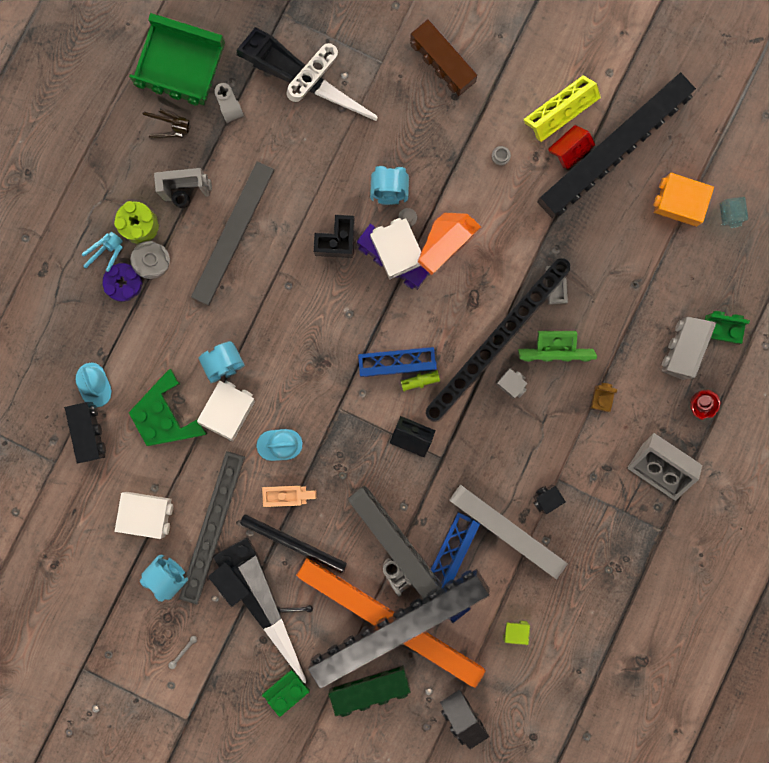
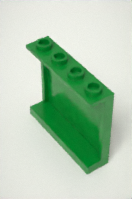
M150 13L148 21L151 26L134 75L129 74V78L134 83V86L138 88H150L153 92L160 95L165 93L176 100L185 99L192 105L198 106V104L205 106L225 46L223 36Z

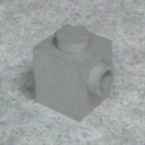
M508 369L497 381L496 385L514 399L516 397L520 398L527 390L525 386L528 383L524 381L526 378L517 371L515 373Z

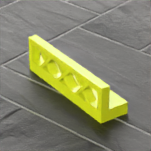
M584 75L524 118L525 124L534 130L537 140L540 142L544 141L601 98L597 83ZM583 83L586 84L584 87L578 88ZM540 118V119H539L538 121H536L535 123L533 122L534 119Z

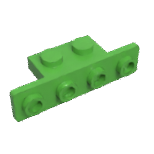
M538 331L537 349H518L519 358L527 362L533 360H543L546 362L552 360H562L565 362L581 360L588 362L597 359L594 349H576V331Z

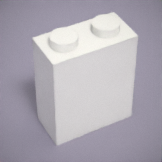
M401 218L395 219L390 223V226L385 228L383 226L377 227L370 234L389 280L421 266L417 262L421 250L406 218L403 220Z
M219 381L197 422L199 425L233 442L255 400L250 392L246 390L241 392L235 389L236 386L228 381H225V383Z
M132 492L121 493L115 532L157 539L164 538L170 530L168 518L173 512L172 499Z

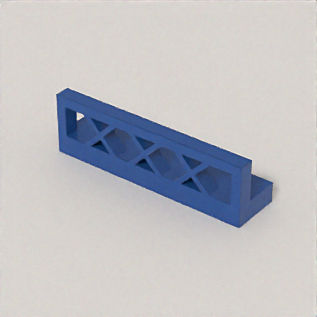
M434 347L358 354L360 377L437 369ZM422 352H430L431 362H421L418 357ZM403 354H409L414 358L410 364H403L399 361ZM384 356H390L395 360L391 366H384L380 363ZM362 358H372L376 363L371 368H363Z
M457 512L431 567L433 573L440 570L443 573L444 578L441 582V588L448 581L455 578L480 525L478 521ZM459 518H462L470 523L466 530L459 532L457 523ZM458 535L460 540L459 546L450 549L448 543L450 538ZM450 553L451 563L442 567L441 556Z

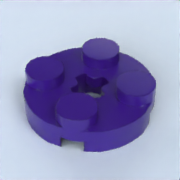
M125 263L115 264L103 276L104 292L116 301H130L140 293L142 278L134 271L131 265ZM124 278L127 284L120 288L118 281Z

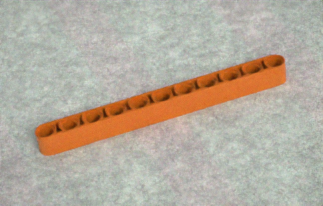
M306 558L296 574L302 581L374 626L377 625L376 623L380 619L393 616V610L311 559ZM426 631L403 643L474 688L477 687L486 672L482 666Z

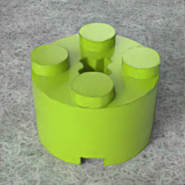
M128 201L116 213L114 225L118 232L130 242L140 244L145 241H151L156 236L159 229L157 217L145 204Z

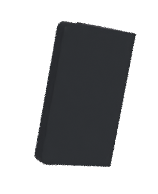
M400 416L390 444L425 457L436 430Z
M227 562L207 576L231 607L250 593Z

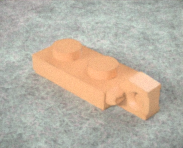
M306 486L262 487L263 507L298 506L307 504V499L317 498L316 490L306 491Z

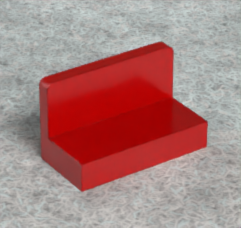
M574 125L548 150L551 154L557 156L562 167L568 170L591 150L595 143L588 130Z

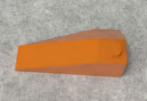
M443 213L434 221L417 262L433 275L473 238L481 226L468 214Z

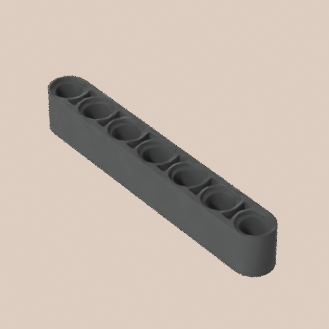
M362 486L348 498L350 504L421 597H427V594L434 589L440 590L442 583L366 486Z

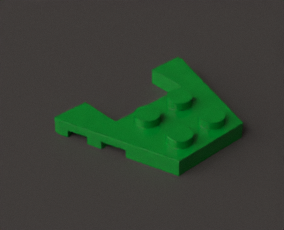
M169 369L129 412L146 446L207 435L204 427L199 425L197 420L181 428L163 394L180 385L172 369Z

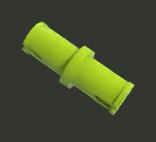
M437 370L422 375L419 373L415 377L400 380L404 392L441 382Z

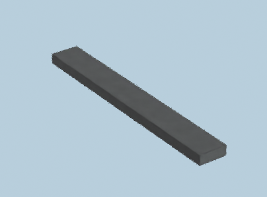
M258 161L256 162L195 287L192 298L208 306L210 305L274 173L273 168Z
M229 451L225 453L186 575L188 581L184 584L179 597L181 600L196 605L199 604L245 456Z

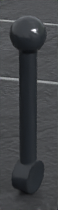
M311 605L299 608H280L277 606L279 613L297 611L311 613L313 611Z

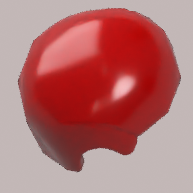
M701 390L691 397L690 408L694 416L704 420L705 418H713L720 409L721 402L716 393L711 390Z

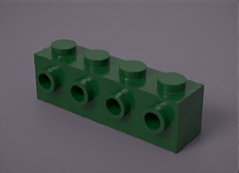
M404 665L329 688L328 694L335 717L339 715L345 717L350 715L352 711L358 709L359 711H365L371 705L377 703L378 705H384L393 698L403 699L411 693Z

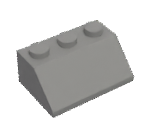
M692 317L679 320L675 327V331H677L675 338L671 339L668 346L670 349L668 356L666 355L662 361L663 369L661 372L681 380L695 378L716 323Z
M653 433L642 444L627 469L676 501L699 480L702 464Z

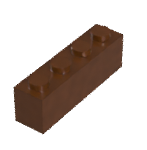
M428 19L411 33L410 44L412 48L423 55L422 58L427 65H432L436 75L447 82V86L452 93L460 96L476 83L478 75Z

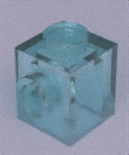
M745 197L726 199L719 204L723 226L730 225V228L740 227L743 222L748 220Z

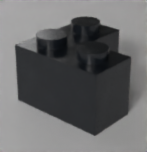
M335 215L334 234L315 233L313 251L315 256L353 258L355 217L351 215Z
M460 689L440 702L443 707L441 713L446 721H450L452 726L449 728L454 737L458 738L461 745L465 744L469 749H472L490 737Z

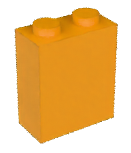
M671 172L665 178L663 177L659 184L660 194L656 196L653 206H655L654 213L696 227L702 224L714 186Z

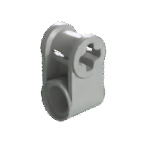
M226 83L218 84L214 92L226 123L243 117L244 114L231 87Z
M387 558L383 562V573L398 596H401V593L410 586L414 587L392 558ZM395 564L397 568L394 572H388L386 570L387 565Z

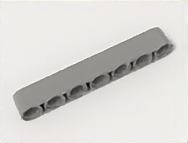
M459 485L449 501L555 579H558L568 563L462 485Z

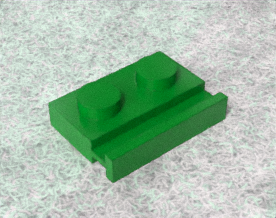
M292 668L262 694V697L268 701L267 703L280 718L306 696L310 689L302 682Z

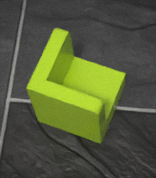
M519 621V623L507 622L505 635H503L504 642L528 645L529 623L527 621Z

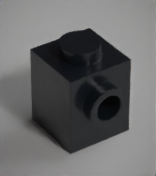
M556 485L543 486L533 496L535 499L533 504L539 513L542 511L546 515L566 503Z

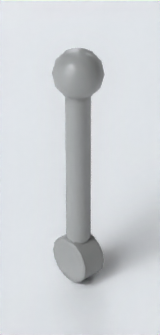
M191 636L189 643L175 660L169 662L168 666L170 669H174L189 647L197 642L196 636Z

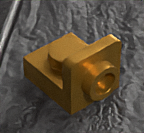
M601 383V385L595 386L590 408L611 412L614 394L617 393L618 389L612 388L613 385L608 383Z

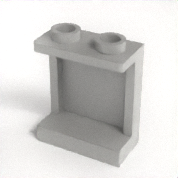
M201 168L154 173L156 193L164 201H172L171 189L199 187L206 197L210 196L209 191L212 190V183Z

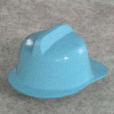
M86 363L81 366L77 371L75 380L85 402H93V405H96V407L104 406L110 400L112 393L105 371L96 363Z
M270 430L260 435L257 440V450L260 456L266 460H289L295 458L300 453L303 443L300 435L293 430Z

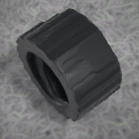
M177 190L172 195V202L176 207L182 209L190 204V197L185 191ZM179 196L185 197L183 203H178L177 198Z

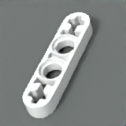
M333 44L323 45L289 84L287 97L291 101L298 102L302 100L333 64L338 55V50ZM330 51L332 54L328 55V57L325 60V54ZM313 63H320L323 69H315ZM308 75L312 81L309 83L304 82L302 76ZM300 85L299 93L293 94L292 91H295Z

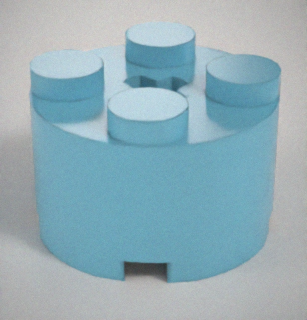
M377 166L371 174V200L374 201V198L378 199V203L385 205L399 204V200L403 199L406 202L409 196V175L406 173V169L404 167L387 169L384 166Z
M231 341L217 345L210 353L206 351L198 357L210 383L220 380L221 376L224 375L228 378L236 374V370L245 366L236 346Z
M158 555L144 570L140 579L141 585L149 588L154 593L155 598L161 602L165 599H172L188 581L187 577L185 579L183 577L185 572L182 567L171 558H168V560L163 559L164 555Z

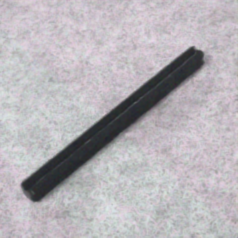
M244 515L241 519L240 524L327 567L343 573L346 568V562L255 518Z

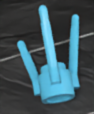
M113 232L107 233L101 240L82 253V256H86L101 244L103 245L83 267L87 268L105 249L110 252L115 250L106 268V271L109 272L119 252L123 249L121 238Z

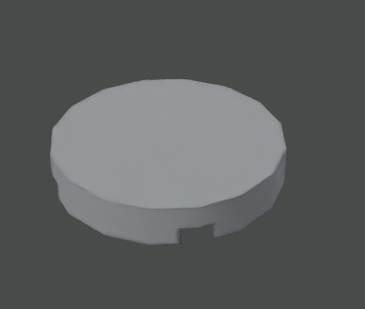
M145 241L136 245L132 251V268L143 278H158L164 275L169 267V253L161 244Z

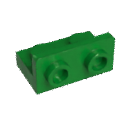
M713 311V313L705 317V320L716 323L710 339L734 344L743 343L745 325L749 324L750 320L744 319L742 315L733 314L732 317L726 316L725 312Z

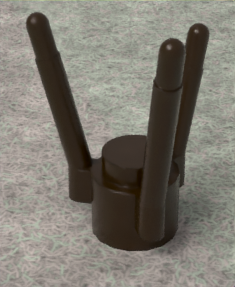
M159 109V113L171 118L145 111L142 112L145 116L172 123V130L175 131V133L150 134L149 138H183V134L188 135L190 120Z

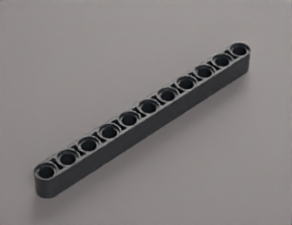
M559 258L548 268L426 409V416L430 421L439 422L444 418L562 283L570 271V262L567 259ZM563 265L566 271L563 273L558 272L556 267ZM546 279H550L553 281L554 285L552 287H546L543 284V281ZM532 294H539L541 300L535 302L530 296ZM526 308L529 313L526 316H521L518 310ZM508 322H513L516 328L509 331L505 328V325ZM499 336L504 342L501 345H495L492 341L493 338ZM483 351H488L491 357L483 360L480 354ZM475 365L478 367V372L470 374L467 371L468 367ZM459 379L466 382L465 387L462 389L455 387V382ZM445 394H451L453 400L446 404L442 401V397ZM433 408L440 410V415L437 418L430 417V411Z

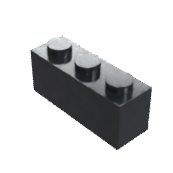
M84 402L64 407L76 463L105 458L106 446L101 441L102 428L97 423L96 416H98V410L96 405H93V402Z

